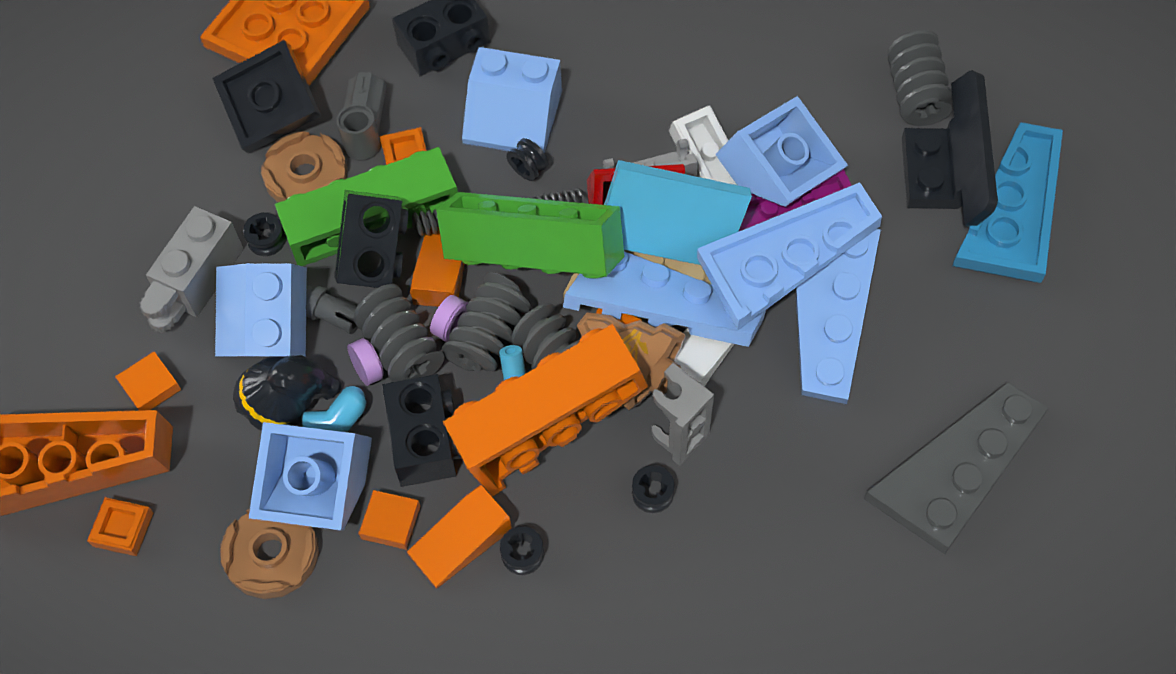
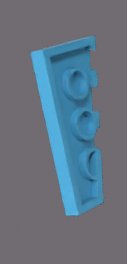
M1019 123L995 174L998 197L997 207L978 226H970L952 266L1042 283L1046 275L1063 130Z

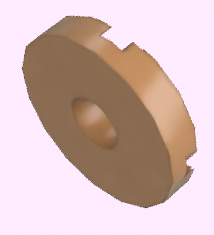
M296 132L282 137L269 148L265 155L264 166L261 168V175L267 191L277 202L287 200L295 194H304L322 188L335 180L346 179L347 164L340 146L329 136L320 134V136L310 135L309 132ZM311 164L315 166L309 174H294L295 169L300 165Z
M250 509L246 510L247 514L243 515L238 521L235 519L229 525L220 545L221 564L232 584L246 595L261 599L283 597L300 588L313 573L319 552L318 538L311 526L249 518ZM268 540L280 541L282 549L277 557L267 561L258 558L257 552L264 542Z

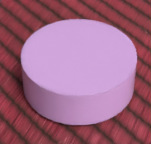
M455 295L448 296L440 304L433 316L430 326L431 334L448 342L449 334L454 327H458L459 317L467 312L466 306L468 302Z
M361 338L347 345L351 362L366 386L383 378L384 371L380 359L367 339Z

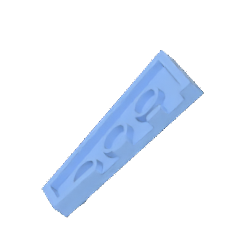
M880 229L874 230L796 287L795 299L798 320L801 395L843 404L848 402Z
M624 251L625 257L607 277L592 279L579 274L565 293L563 308L579 311L580 305L600 308L602 309V314L611 315L619 320L621 314L624 313L647 318L648 324L653 327L663 323L669 326L688 327L690 335L746 347L750 346L766 313V310L737 330L711 284Z

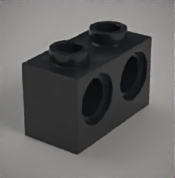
M429 0L392 18L397 44L420 77L433 70H439L447 65V63L468 53L476 52L479 47L490 43L487 15L475 0Z
M344 190L334 278L338 284L379 288L383 285L392 284L393 278H400L403 254L402 252H396L398 234L405 235L408 208H402V200L398 196ZM373 206L383 207L387 215L385 223L377 229H369L363 223L364 213ZM364 252H378L381 255V263L375 271L366 273L358 269V259Z
M438 374L382 384L394 468L401 487L456 477L454 460L462 459L443 423L447 418L452 417L455 412L451 390H441ZM420 404L431 406L424 413L415 414L411 412L415 406ZM433 445L438 447L436 452L429 456L417 455V452L424 446Z

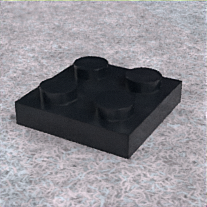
M285 40L212 78L242 150L248 154L321 116L293 49Z

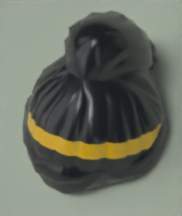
M305 356L268 357L255 363L241 374L234 387L233 401L236 412L246 417L251 425L262 431L263 422L296 426L299 423V417L307 411L313 399L323 397L325 400L334 398L340 392L342 383L322 369L317 362Z

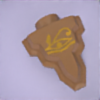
M587 312L577 324L581 335L583 336L593 329H604L613 324L648 385L645 390L623 405L630 411L640 404L650 392L653 393L654 389L665 394L667 392L668 380L664 376V371L672 363L681 368L674 360L681 349L686 335L665 323L653 327L638 320L625 325L611 315Z

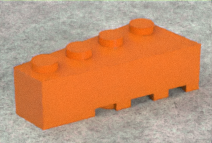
M611 324L604 329L597 328L587 332L581 337L578 344L562 353L556 352L544 357L535 369L523 376L504 380L496 387L495 392L483 399L461 405L455 410L453 416L443 421L467 469L494 497L506 488L502 479L517 469L522 474H526L540 464L537 459L540 452L549 446H566L577 438V434L582 429L581 423L589 418L591 422L601 421L645 390L648 385L614 325Z
M157 410L0 414V516L169 472L173 426Z

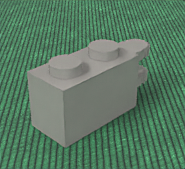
M194 206L149 269L146 277L151 285L145 292V297L141 298L142 301L139 303L143 315L147 316V321L155 332L159 331L161 333L171 330V327L174 326L175 322H178L184 312L194 317L199 316L216 291V267L233 265L243 251V246L231 221Z

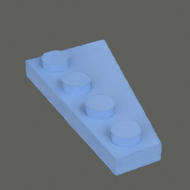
M857 183L697 249V259L737 330H739L880 227L882 215L861 183Z

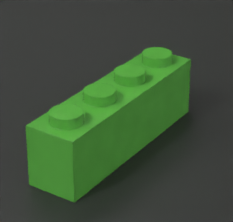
M437 147L428 151L416 152L408 158L388 165L373 167L368 172L347 179L335 180L327 186L304 194L292 195L287 200L275 203V207L297 265L305 266L337 254L344 190L398 196L402 200V208H408L407 229L412 228V215L414 212L418 216L421 211L426 215L428 210L433 214L435 209L437 210L458 191L440 148ZM380 206L369 208L363 216L364 226L369 229L380 228L386 221L385 209Z
M457 192L436 210L444 259L462 260L467 265L489 263L501 265L505 269H518L521 267L541 269L542 272L547 274L561 272L579 273L586 278L594 279L607 277L625 257L620 206Z

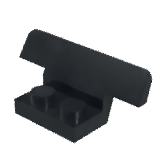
M970 70L951 83L954 118L949 121L948 127L904 128L902 149L907 208L959 209L963 205L964 226H978L995 211L998 197L985 78L983 74Z

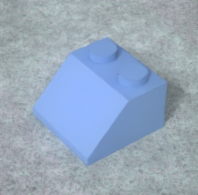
M479 47L468 80L462 134L463 144L509 151L512 148L517 149V143L522 138H527L536 143L545 153L562 92L560 60Z
M798 96L739 130L715 154L738 186L748 187L751 190V194L785 207L848 166Z
M246 263L216 267L215 356L286 357L302 355L306 357L307 267L276 263Z
M263 422L249 518L344 531L365 486L372 438L355 433Z

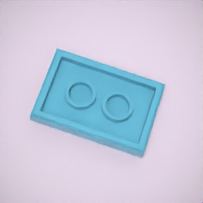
M618 160L604 205L620 206L624 250L701 265L697 259V249L737 233L752 195L748 187Z

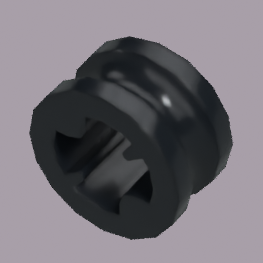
M522 138L517 143V149L512 148L506 154L513 170L529 181H533L538 176V170L542 171L549 165L548 158L543 150L527 138Z
M261 212L251 216L244 224V238L249 249L254 254L271 256L279 252L285 245L286 235L281 221L276 215ZM270 229L271 233L268 232L269 238L259 240L258 236H262L260 231Z
M656 465L645 466L638 470L632 481V497L636 506L644 512L653 514L667 509L674 497L675 484L673 476L665 468ZM651 481H658L661 483V491L664 494L660 496L656 492V498L645 496L643 484L646 483L650 486Z
M518 526L510 529L503 535L500 541V553L504 566L510 572L516 575H527L535 572L541 566L544 560L543 542L540 535L534 529ZM523 541L529 542L532 556L526 560L524 555H521V560L514 559L512 546L519 542L522 547Z

